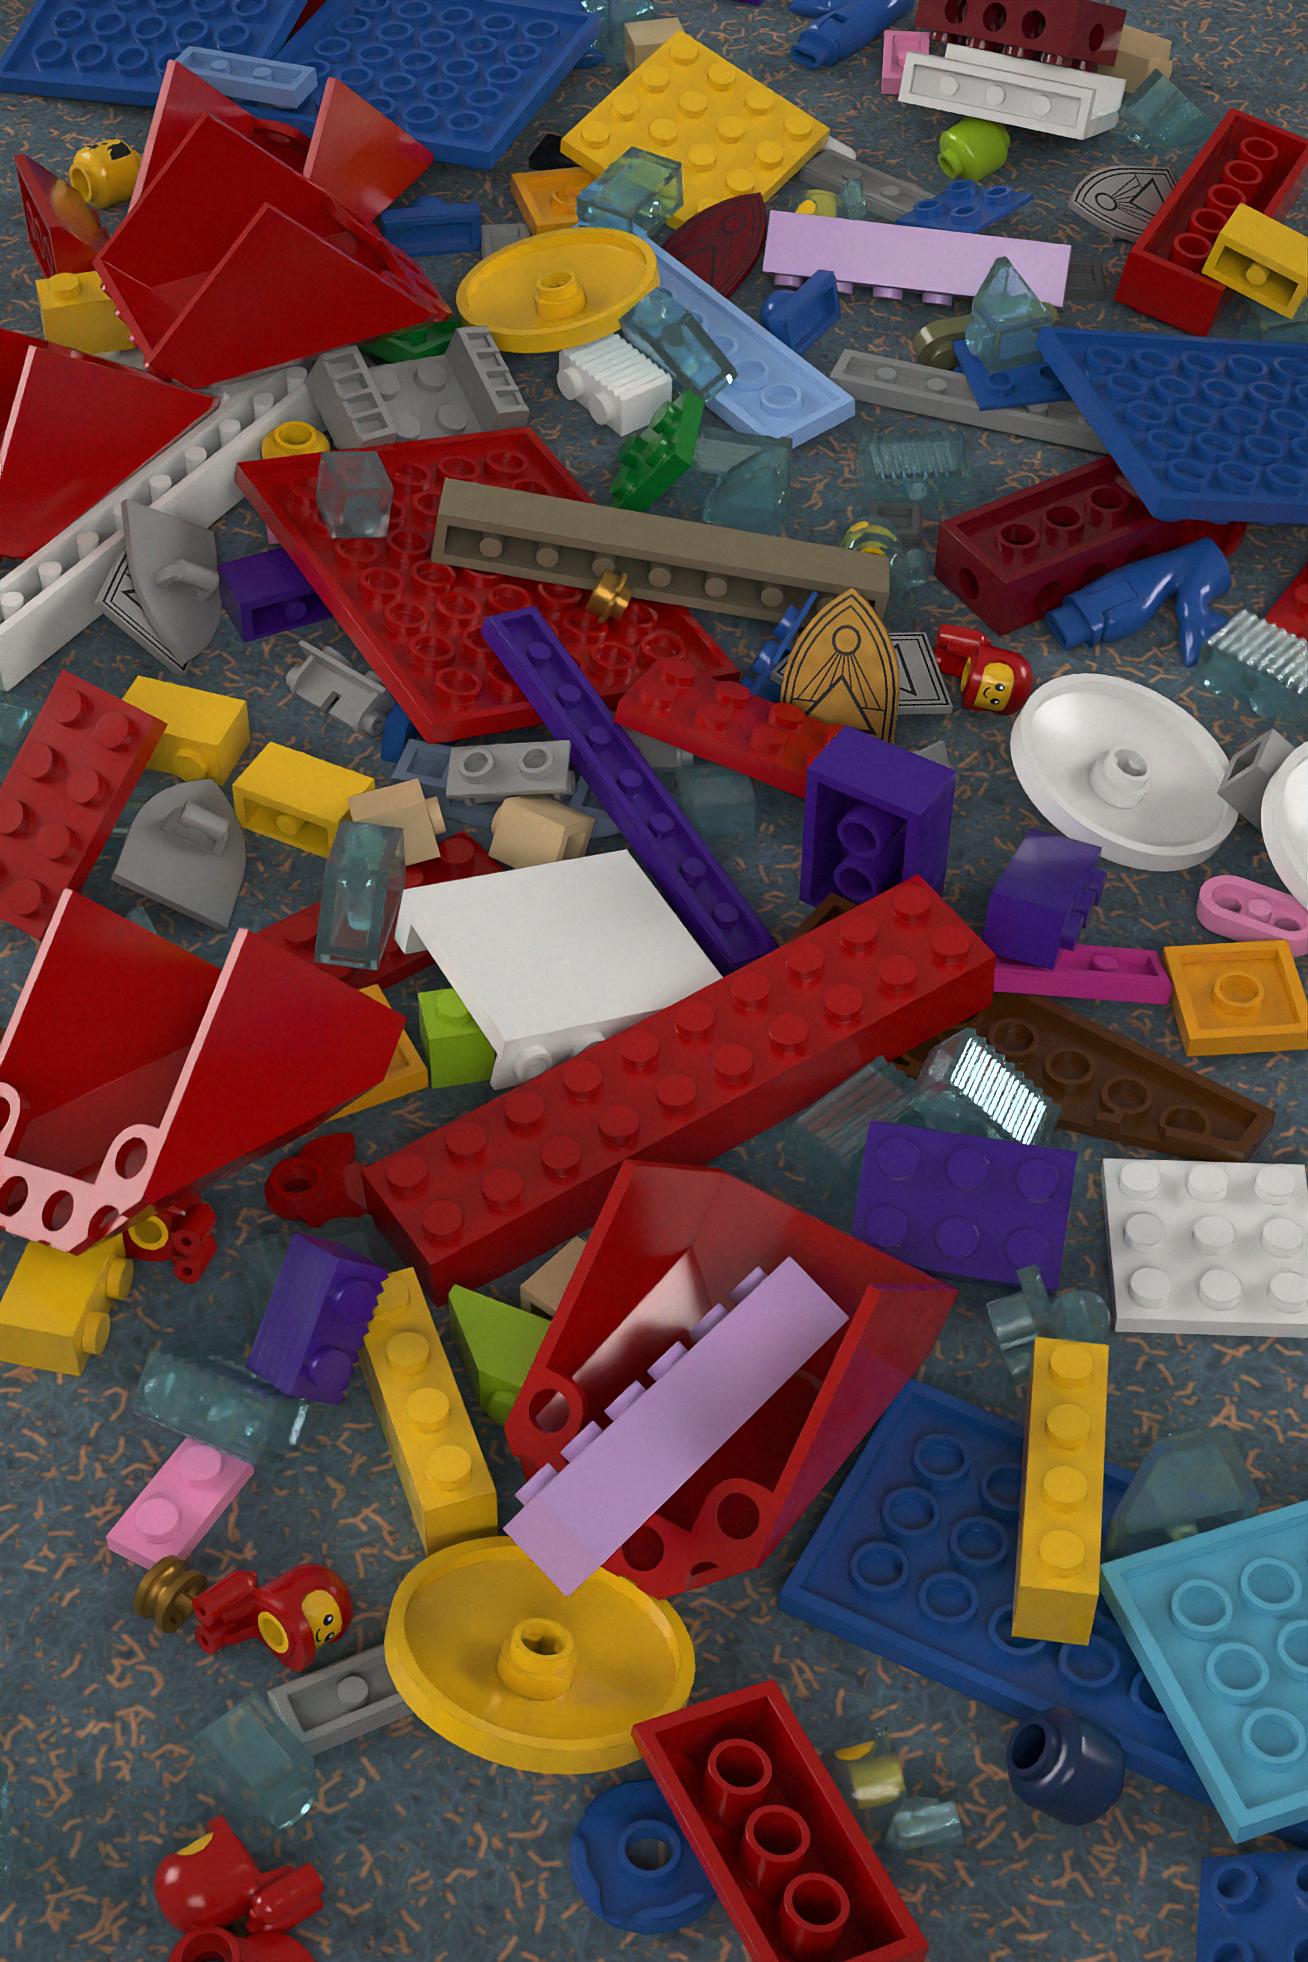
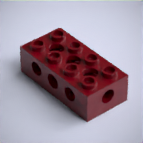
M919 0L914 26L930 29V39L1094 73L1096 63L1114 67L1127 10L1089 0Z
M1109 455L939 522L934 576L995 633L1003 636L1044 619L1046 612L1062 606L1064 596L1079 591L1082 587L1105 573L1131 562L1180 547L1185 519H1180L1177 522H1166L1154 518L1117 463Z

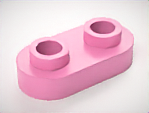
M1233 875L1216 876L1210 878L1202 885L1196 915L1206 929L1238 942L1288 940L1293 957L1303 956L1308 953V910L1294 896Z

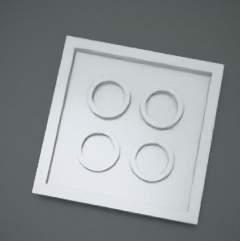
M1103 1158L1101 1182L1114 1332L1308 1338V1187L1304 1165Z

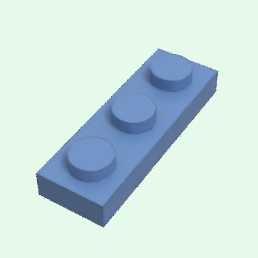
M188 46L175 59L223 95L230 96L236 101L252 100L269 103L280 109L297 108L318 86L316 68L195 46Z

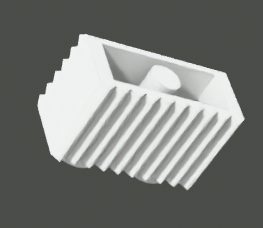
M612 333L596 341L559 352L557 383L561 393L568 400H577L590 411L596 423L599 425L607 424L621 437L649 425L654 413L664 402L669 401L672 403V378L670 374H665L663 368L659 369L656 363L652 364L651 359H646L644 353L640 354L637 348L633 349L631 343L627 344L625 338L621 340L619 334L615 335Z

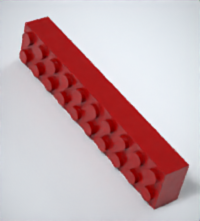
M917 874L362 1169L361 1176L368 1215L406 1268H414L420 1286L434 1305L439 1308L449 1303L448 1294L454 1284L473 1291L594 1226L624 1159L702 1166L991 1006L997 955L931 886Z

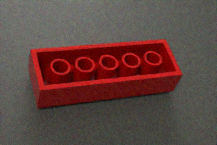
M1231 107L1129 251L1114 300L1129 306L1137 313L1150 315L1196 336L1208 337L1237 292L1201 273L1220 231L1240 203L1255 209L1279 223L1283 222L1302 193L1308 177V139Z

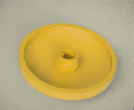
M602 227L561 229L514 242L483 259L467 273L460 283L456 293V305L462 327L487 326L499 351L512 353L552 352L596 341L634 321L645 312L656 298L660 288V274L657 259L651 246L631 233Z
M510 1536L486 1537L461 1542L430 1555L415 1566L400 1583L394 1595L384 1639L385 1661L397 1691L412 1711L432 1730L458 1747L483 1759L511 1768L544 1774L575 1775L596 1773L622 1767L643 1758L630 1735L632 1726L686 1708L696 1669L695 1653L689 1633L678 1613L666 1599L657 1600L638 1589L637 1583L625 1576L617 1577L602 1567H599L574 1592L566 1597Z

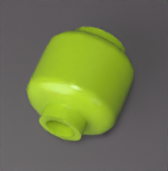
M966 115L945 129L939 139L941 153L938 154L939 165L942 171L952 179L960 175L966 180L978 182L1001 168L1007 161L1008 148L1010 146L1009 134L1005 126L1000 122Z

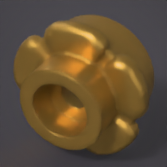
M605 569L585 608V610L600 617L598 623H605L609 616L617 620L621 618L634 592V589L625 585L628 577L627 573L623 572L620 576L608 569Z

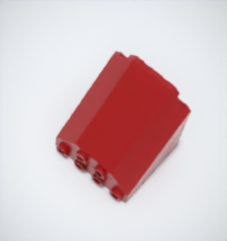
M168 60L128 213L205 110L364 215L370 222L432 165L434 154L337 78L328 77L313 136L310 139L298 129L287 124L255 118L176 60Z
M206 110L92 261L103 282L100 288L114 301L116 305L114 313L128 326L131 332L128 336L129 340L141 350L145 357L143 361L145 368L161 381L170 383L174 379L191 390L212 389L231 385L316 360L321 354L354 345L360 347L446 322L453 314L432 282L426 277L419 264L403 250L395 247L384 238L379 229L364 215Z
M0 328V564H2L3 558L27 560L219 408L222 397L199 389L191 390L174 380L170 383L161 381L148 371L114 362L88 352Z
M64 888L0 1044V1230H6V1232L46 1246L51 1245L55 1249L75 1256L81 1255L311 1132L377 1086L385 1078L407 1017L250 930L238 929L223 969H220L74 890Z
M624 1159L504 1425L512 1457L519 1456L526 1482L547 1463L560 1473L569 1464L560 1452L592 1421L603 1431L614 1421L604 1411L636 1380L648 1390L656 1381L647 1370L677 1341H680L688 1351L697 1344L688 1332L718 1303L728 1312L733 1310L737 1305L728 1295L758 1266L769 1276L790 1256L849 1317L600 1566L617 1577L625 1576L637 1583L638 1589L657 1600H663L759 1568L928 1358L959 1290L720 1168Z

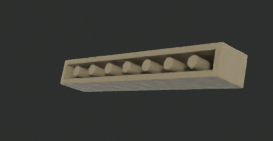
M445 478L431 562L589 590H594L605 569L620 576L625 572L628 576L625 585L634 589L631 597L776 623L780 622L790 605L801 610L812 592L815 591L818 593V596L799 626L804 628L823 607L852 587H855L864 596L883 621L890 594L889 556Z

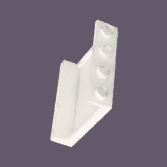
M947 43L945 58L915 51L907 52L898 101L1084 140L1115 128L1127 80Z
M627 849L403 890L394 939L404 954L425 950L430 952L496 1051L497 1055L490 1085L494 1090L524 1084L723 978Z

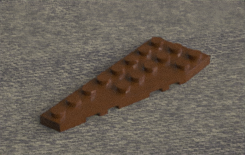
M831 892L781 946L859 905ZM993 991L991 1006L856 1080L862 1083L1206 1162L1247 1163L1271 1132L1276 1115L1275 1111L1041 995Z

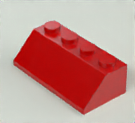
M14 155L29 244L44 279L51 278L59 273L78 274L96 271L92 261L110 239L107 227L101 226L97 209H89L81 192L27 155Z
M774 1679L632 1726L630 1735L753 1962L924 1961L930 1947Z

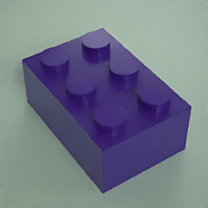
M845 725L807 768L799 900L817 908L833 892L860 905L917 874L943 899L957 771Z
M869 1120L851 1235L934 1278L1055 1297L1059 1282L1078 1152Z

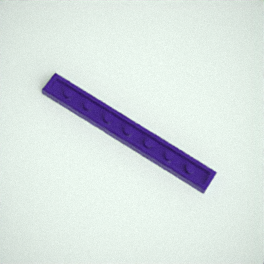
M531 606L485 617L481 634L557 741L570 740L571 762L720 974L725 977L778 949L779 945L632 740L620 724L613 722L614 715L537 608Z

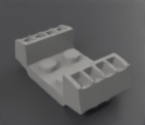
M487 326L456 328L444 355L368 368L357 345L326 352L320 355L304 380L337 450L526 427L530 413Z

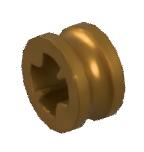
M169 1555L163 1557L153 1565L138 1586L133 1608L143 1618L151 1619L155 1617L157 1628L164 1633H174L194 1613L192 1600L207 1590L208 1580L198 1570L191 1569L187 1571L184 1560L178 1556Z

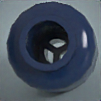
M1051 1707L1036 1713L1033 1717L1025 1719L1017 1726L1010 1737L1006 1751L1008 1776L1013 1792L1026 1805L1062 1823L1082 1826L1099 1819L1119 1799L1124 1787L1126 1759L1121 1742L1107 1728L1071 1709Z

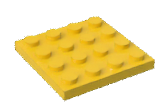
M679 29L561 139L560 152L676 230L702 210L733 197L761 192L765 204L828 142L830 128Z

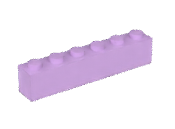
M770 210L762 271L767 276L774 277V286L799 289L804 284V280L807 281L816 271L826 270L834 271L838 294L852 295L853 286L873 288V298L902 301L903 292L923 294V304L951 307L952 298L972 300L971 309L980 311L1001 309L1002 304L1017 306L1034 302H1047L1053 305L1057 311H1063L1072 247L1071 245Z
M790 1256L769 1276L759 1266L755 1268L728 1295L737 1305L733 1310L728 1312L718 1303L688 1332L697 1344L688 1351L680 1341H677L647 1370L656 1381L648 1390L636 1380L604 1411L614 1421L603 1431L592 1421L560 1452L569 1462L560 1473L547 1463L515 1494L524 1507L503 1530L566 1597L591 1576L849 1319L842 1309Z

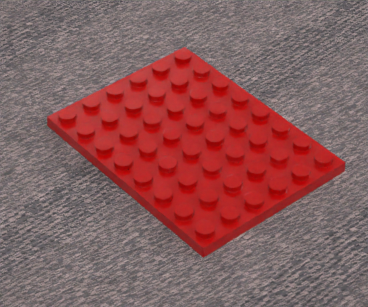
M530 426L236 463L234 482L428 745L448 743L458 739L492 733H504L509 730L545 724L481 634L485 617L531 606L537 608L610 711L616 712L619 700L659 657L666 660L677 659L687 662L696 669V672L718 681H733L737 683L739 681L741 671L685 606L631 597L619 620L609 616L605 623L600 624L598 623L600 617L585 610L593 590L431 562L437 515L445 478L596 504Z

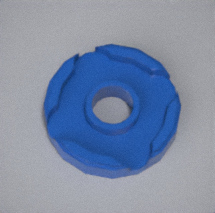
M654 1778L624 1781L597 1795L585 1809V1816L578 1823L576 1830L574 1828L569 1844L573 1885L587 1908L612 1927L642 1935L674 1932L703 1917L718 1898ZM656 1839L668 1846L672 1857L660 1869L643 1870L637 1868L629 1861L626 1855L628 1849L639 1840Z

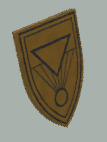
M855 587L840 594L823 607L799 636L790 653L784 671L780 702L795 705L803 710L806 716L826 724L847 725L894 745L900 695L898 661L894 646L882 620Z

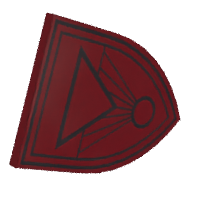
M761 192L733 197L702 210L678 227L662 244L661 248L728 300L750 274L764 246L767 232V215Z

